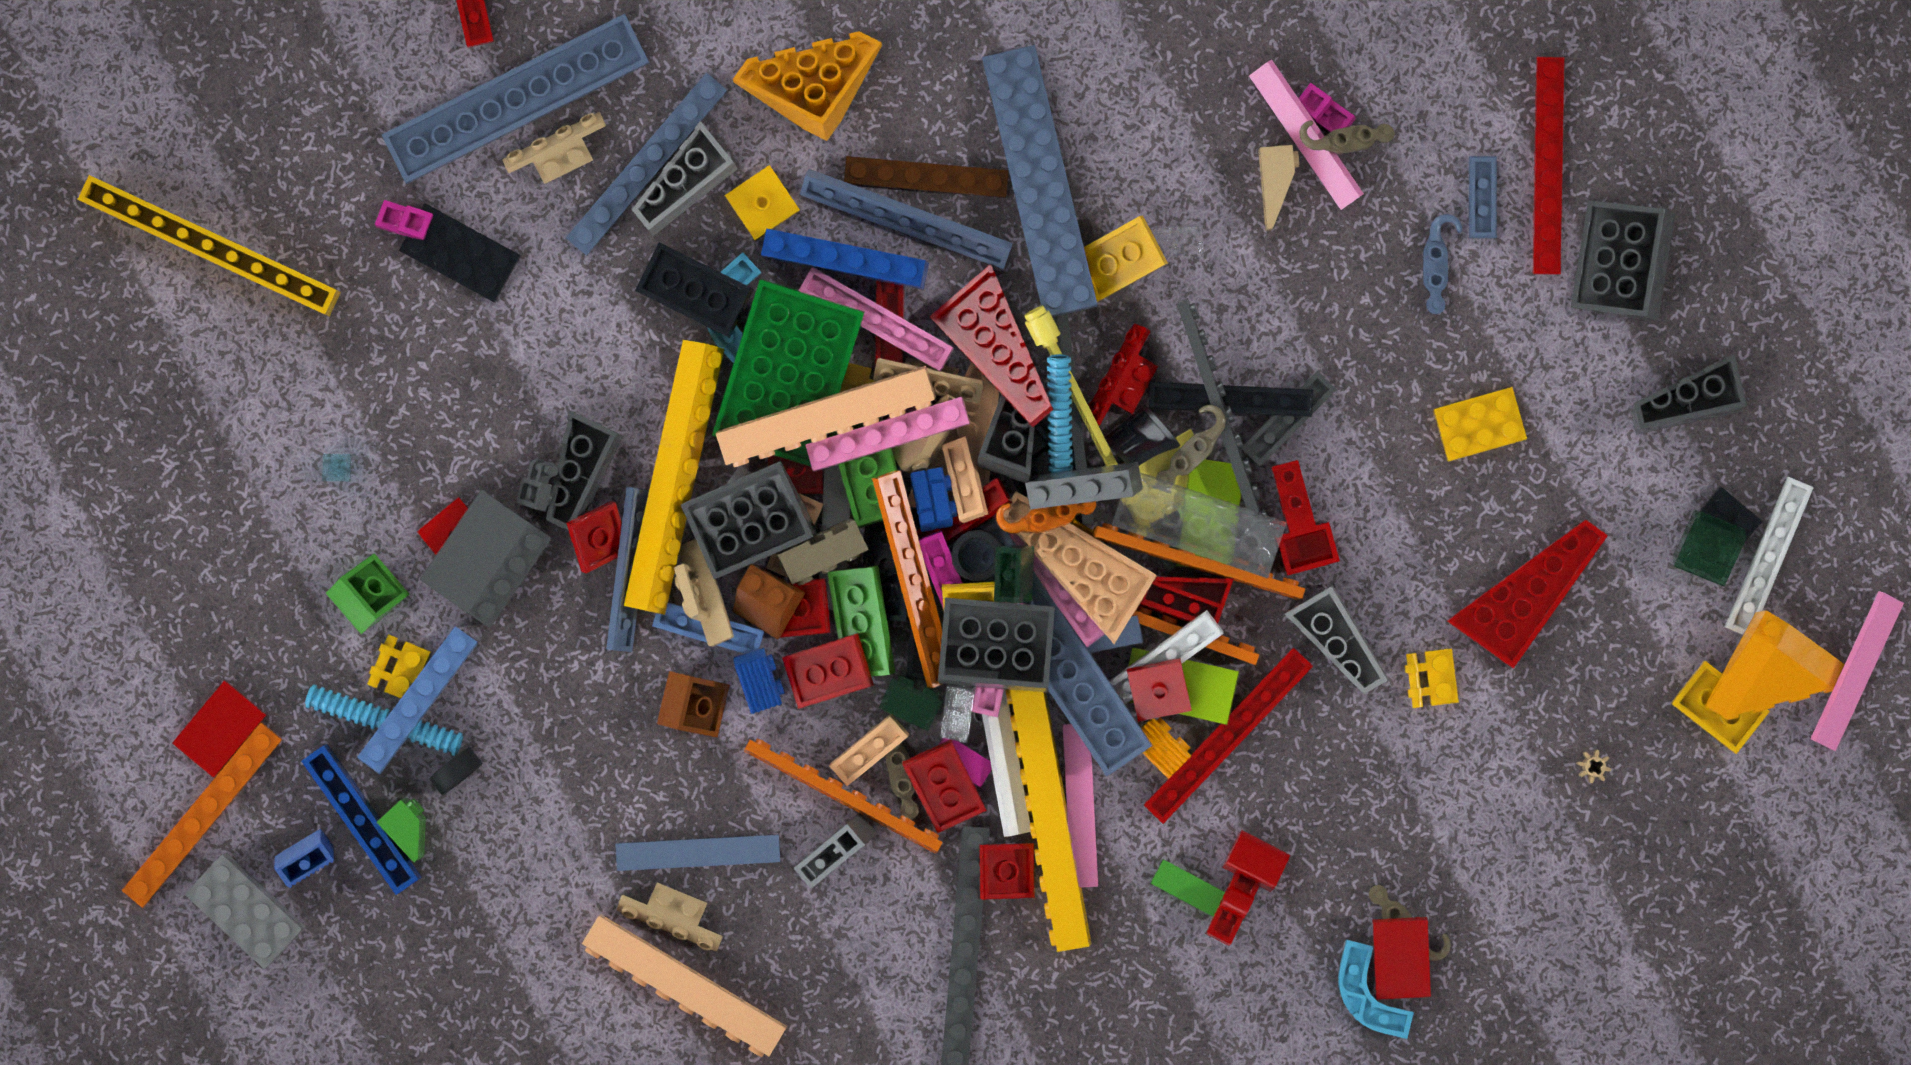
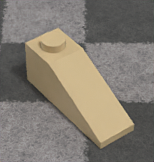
M1293 145L1261 147L1258 150L1265 231L1273 229L1294 176L1295 168L1299 167L1298 151H1293Z
M946 394L936 404L956 398ZM951 430L891 448L901 470L909 474L926 470L936 460Z

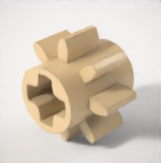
M1596 749L1593 756L1583 752L1585 757L1583 762H1576L1583 769L1579 776L1589 775V783H1593L1595 777L1605 781L1604 772L1611 771V768L1606 767L1605 764L1609 757L1604 756L1600 758L1599 750ZM1591 760L1600 763L1597 766V773L1588 770L1591 767Z

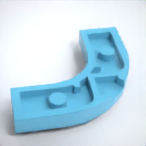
M742 252L721 273L748 286L761 274V271ZM736 325L730 338L708 328L714 342L718 347L724 348V354L734 364L743 335L738 326Z
M1346 939L1338 972L1339 990L1346 1008L1364 1026L1380 1033L1408 1039L1414 1012L1378 1002L1370 994L1367 986V971L1373 946Z

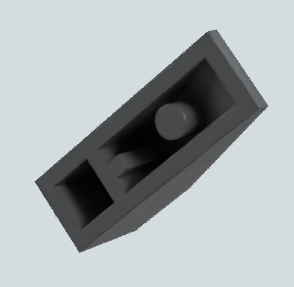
M858 813L795 866L794 869L812 889L870 841L877 832L863 815Z

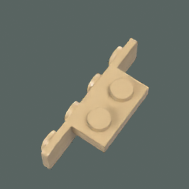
M600 112L587 114L579 122L571 126H562L555 134L547 138H538L530 146L522 150L517 149L510 152L503 159L505 168L508 173H511L533 162L541 179L546 184L593 161L582 138L605 127L606 124Z
M906 357L905 364L881 358L877 359L873 377L874 381L926 366L936 395L945 396L948 394L954 398L962 397L964 401L980 403L984 381L959 376V368L944 365L940 372L921 360Z
M694 539L682 544L679 550L682 564L674 567L676 573L674 578L675 584L682 593L684 599L682 606L685 614L689 618L701 622L707 644L713 647L732 639L734 634L717 580L713 579L697 540Z
M660 883L656 884L647 905L624 895L619 900L617 911L621 912L625 917L646 922L653 929H663L672 933L678 939L692 941L704 950L717 951L722 940L721 935L698 926L707 906L706 902Z

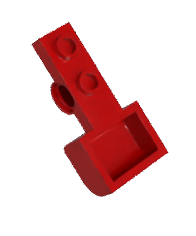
M1295 460L1271 467L1280 506L1289 533L1275 536L1286 576L1340 562L1330 523L1327 522L1319 525L1315 523L1299 461Z
M1241 830L1222 868L1234 873L1205 934L1230 946L1254 901L1258 888L1261 887L1269 892L1275 889L1290 858V854Z

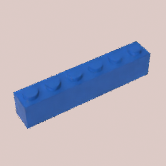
M767 228L761 256L768 259L922 290L925 287L929 263L922 259Z
M328 744L323 745L301 761L395 895L401 893L422 878L405 852L379 826L377 821L381 818Z

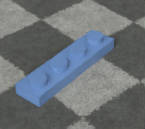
M668 602L665 615L656 613L653 627L707 642L701 622L689 618L682 606ZM730 621L734 637L717 645L746 654L760 649L764 631Z

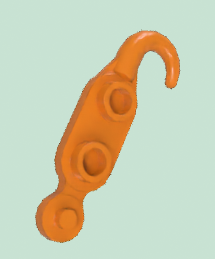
M1096 501L1033 509L1015 523H1008L1004 519V512L1010 508V504L1006 503L998 509L996 520L1002 530L1011 534L1020 532L1043 533L1071 523L1079 513L1084 515L1093 513L1096 508Z

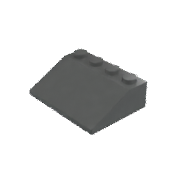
M1588 200L1571 308L1658 321L1676 214L1663 208Z
M781 461L681 504L713 579H717L810 539L817 534L807 508Z
M481 489L420 580L463 611L491 628L552 538L549 534Z
M945 598L938 682L940 684L1048 693L1055 607Z

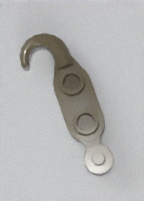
M1312 120L1305 122L1299 131L1300 139L1307 148L1318 151L1326 150L1337 154L1368 149L1375 141L1388 143L1395 135L1393 128L1388 124H1381L1377 129H1371L1366 125L1336 129L1322 139L1313 140L1307 134L1308 127L1314 123Z
M1206 405L1199 409L1200 414L1212 412L1216 416V424L1211 429L1192 436L1172 456L1170 468L1159 472L1156 476V483L1160 488L1169 489L1173 487L1178 475H1188L1211 454L1218 436L1222 433L1226 424L1225 415L1220 408L1214 405Z
M878 724L872 726V727L868 730V732H869L870 730H872V729H873L875 726H877ZM900 743L886 754V765L892 790L902 800L900 813L902 816L913 819L918 815L919 807L912 799L915 789L902 765V762L909 759L910 756L902 743Z
M1374 885L1370 888L1368 893L1369 899L1373 903L1381 905L1383 919L1412 917L1401 903L1388 899L1386 888L1381 885ZM1447 934L1442 935L1444 947L1441 951L1434 952L1429 948V960L1439 961L1450 952L1451 943Z

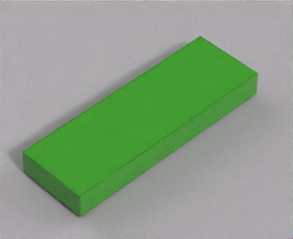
M1164 859L1150 882L1154 886L1211 916H1214L1225 893Z

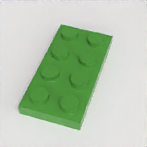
M881 416V417H878V418H879V422L883 421V417H882V416ZM862 422L853 425L852 427L853 430L864 427V425ZM837 431L829 433L830 437L838 435ZM891 448L838 464L852 515L858 528L883 520L872 479L892 471H898Z
M868 566L827 572L838 639L858 633L871 677L896 673L879 567Z

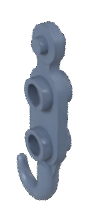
M1443 214L1434 219L1431 223L1429 238L1423 250V283L1430 292L1426 308L1431 314L1435 315L1440 314L1445 309V301L1441 296V292L1448 283V251L1441 236V226L1446 222H1451L1456 226L1458 233L1462 232V225L1459 219L1450 214Z

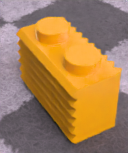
M1161 717L1157 720L1149 719L1141 728L1153 746L1142 753L1169 779L1191 757L1187 752L1191 747L1180 736L1175 740L1168 733L1172 728Z

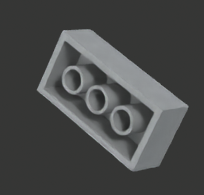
M228 853L222 854L184 894L263 969L268 968L306 928L301 921Z

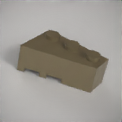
M847 518L817 533L810 539L777 552L776 555L791 584L797 582L798 586L811 581L813 579L812 575L820 571L823 574L837 568L836 564L845 560L850 562L862 556L861 553L869 549L855 520Z

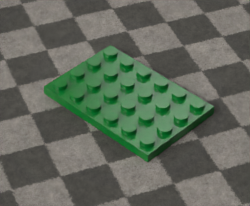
M760 279L712 436L716 437V433L719 430L840 393L865 311ZM811 439L801 441V446L789 451H786L785 447L774 450L775 456L812 467L806 449V444L812 443Z

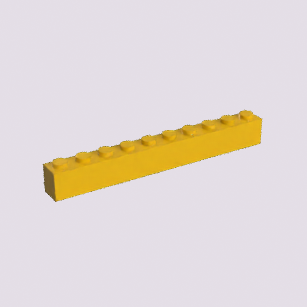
M88 176L77 199L329 317L341 293L332 287L93 176Z
M683 340L624 606L663 615L666 613L675 573L674 567L677 564L687 519L681 504L690 501L692 497L724 348Z
M1006 689L1008 705L1013 704L1014 715H1010L1012 729L1018 732L1019 742H1015L1018 758H1022L1024 768L1020 769L1021 781L1023 785L1027 784L1029 795L1025 796L1026 808L1028 812L1032 811L1034 822L1030 823L1032 839L1037 838L1038 849H1035V859L1037 866L1042 865L1043 876H1039L1042 892L1047 893L1048 903H1044L1046 918L1051 919L1053 929L1049 930L1050 942L1052 946H1056L1057 952L1089 947L1092 943L1082 887L1078 883L1077 864L1071 845L1072 836L1068 828L1067 804L1047 693Z

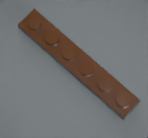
M846 156L844 182L862 186L1006 198L1009 170Z

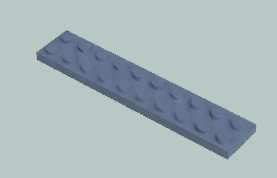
M623 14L382 134V137L405 183L409 184L650 63L626 15Z
M1035 45L982 57L1041 306L1043 305L1046 311L1049 310L1052 317L1098 307Z
M997 520L983 529L999 538L1004 547L1005 554L1008 551L1023 555L1009 533L999 527ZM980 539L973 540L967 543L963 549V562L971 571H985L993 563L994 551L986 541ZM1020 560L1025 568L1026 561ZM1002 568L996 576L989 580L975 583L997 582V586H999ZM1030 568L1023 604L1055 607L1048 690L1105 775L1108 776L1153 745L1085 644L1049 596V593L1035 572ZM1008 569L1007 572H1010L1013 575L1017 576L1014 571ZM1015 586L1004 588L1003 590L1009 591L1012 590ZM1019 592L1013 595L1011 603H1014V599L1019 595Z

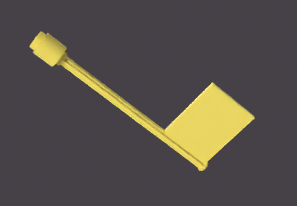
M1042 305L1027 312L1024 315L1026 319L1025 325L1036 346L1042 345L1043 348L1047 349L1050 356L1062 354L1057 345V337L1061 333L1050 311H1046ZM1069 371L1071 374L1069 382L1072 383V386L1069 388L1072 391L1071 398L1106 466L1118 465L1071 371ZM1191 429L1175 437L1180 444L1178 448L1163 452L1141 464L1139 470L1143 489L1134 497L1122 498L1137 527V533L1147 532L1151 527V523L1184 507L1188 475H1178L1175 484L1169 489L1160 488L1156 483V476L1159 472L1170 468L1172 456L1194 436Z

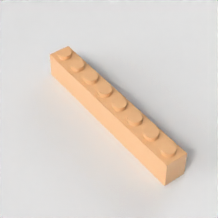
M923 366L719 430L716 433V437L725 464L732 463L733 467H738L749 463L748 458L759 455V459L775 455L774 450L785 447L786 451L796 449L801 446V441L811 439L812 443L826 439V434L837 431L839 435L852 431L853 425L862 422L864 426L878 423V417L889 414L890 418L905 414L904 409L915 406L916 410L932 405L931 401L935 400L936 396L927 368Z
M602 914L598 916L582 943L586 946L585 951L597 959L603 956L610 961L608 965L621 973L623 970L633 974L631 979L644 987L648 983L657 989L655 993L667 1001L670 998L680 1003L678 1007L690 1015L696 1012L703 1017V1023L713 1029H716L717 1026L727 1031L725 1036L737 1043L740 1040L750 1045L748 1049L760 1057H763L764 1054L767 1056L771 1055L787 1028L785 1024Z

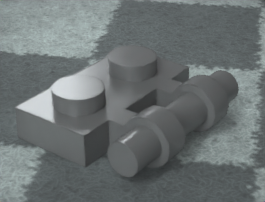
M540 458L529 462L528 475L522 479L517 499L518 504L546 512V508L552 500V485L548 484L549 479L558 473V468L554 463Z

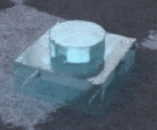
M323 454L322 481L351 482L352 455Z

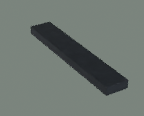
M1150 381L1149 409L1199 411L1203 406L1211 405L1204 384ZM1223 385L1226 396L1222 397L1225 407L1230 406L1233 413L1312 417L1313 389Z

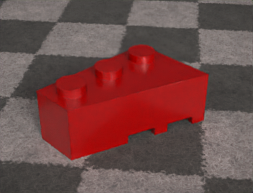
M1156 577L1139 606L1190 623L1207 610L1218 624L1234 579Z

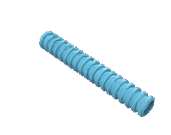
M1056 354L1047 357V362L1050 363L1047 366V371L1050 372L1047 374V379L1050 380L1047 383V387L1050 388L1047 391V395L1050 397L1049 400L1054 409L1048 416V421L1050 422L1048 429L1051 430L1048 432V437L1051 438L1048 441V446L1051 447L1048 449V454L1051 455L1048 458V462L1051 463L1048 466V470L1051 473L1073 470V466L1070 464L1073 461V458L1070 456L1072 454V449L1070 448L1072 446V440H1070L1072 432L1069 431L1072 429V424L1069 423L1072 420V416L1069 415L1072 412V408L1069 406L1072 404V399L1069 398L1072 395V391L1069 390L1072 386V383L1069 382L1071 379V374L1069 373L1071 371V366L1069 365L1071 357Z
M315 684L310 687L305 700L306 708L312 706L315 711L321 709L322 713L330 712V716L336 714L339 719L345 717L346 721L354 720L355 724L360 722L364 727L370 725V728L373 730L379 728L391 713L388 708L382 710L381 706L376 708L373 703L367 705L363 700L358 702L357 698L349 699L348 695L342 697L339 692L333 694V690L327 692L324 687L318 689ZM420 720L408 738L413 743L418 741L419 745L427 744L428 748L434 746L437 751L443 749V753L447 754L449 751L452 756H455L460 750L463 734L461 732L455 734L452 729L449 732L446 731V727L440 729L437 724L431 726L430 722L422 723V720Z

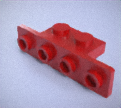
M1133 324L1132 328L1128 330L1119 352L1112 359L1111 367L1099 383L1097 393L1088 404L1098 426L1101 425L1112 403L1133 414L1158 368L1157 365L1138 355L1150 334V330L1143 326Z

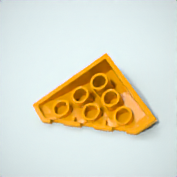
M858 31L849 33L850 39L833 43L832 38L813 42V48L796 52L795 47L774 52L775 58L759 61L758 56L749 58L732 80L735 84L802 129L828 141L846 114L882 47V42Z
M1769 611L1755 612L1705 707L1723 718L1731 720L1738 718L1739 714L1753 711V713L1774 708V704L1785 701L1789 703L1810 698L1811 694L1822 691L1829 693L1833 691L1845 664Z

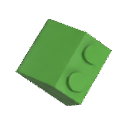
M375 553L339 578L326 592L327 596L360 634H363L379 622L409 595L408 591Z
M404 798L393 806L377 823L413 862H416L424 857L426 817L422 814L424 808L414 798L412 800Z

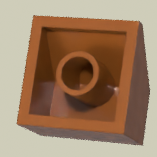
M750 564L737 587L733 612L772 637L779 639L805 592L762 565Z
M669 671L657 724L718 738L730 684Z

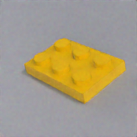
M1143 215L1084 247L1097 302L1168 264Z
M1513 387L1433 409L1447 461L1527 439Z
M1703 661L1670 704L1734 754H1737L1770 711L1768 709L1756 713L1749 711L1739 714L1738 718L1727 720L1705 707L1722 673L1707 661Z

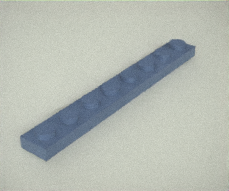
M706 72L573 228L566 239L588 256L680 148L683 142L691 135L697 124L703 121L726 94L727 89Z
M808 169L801 188V196L1004 269L1013 245L1011 242Z

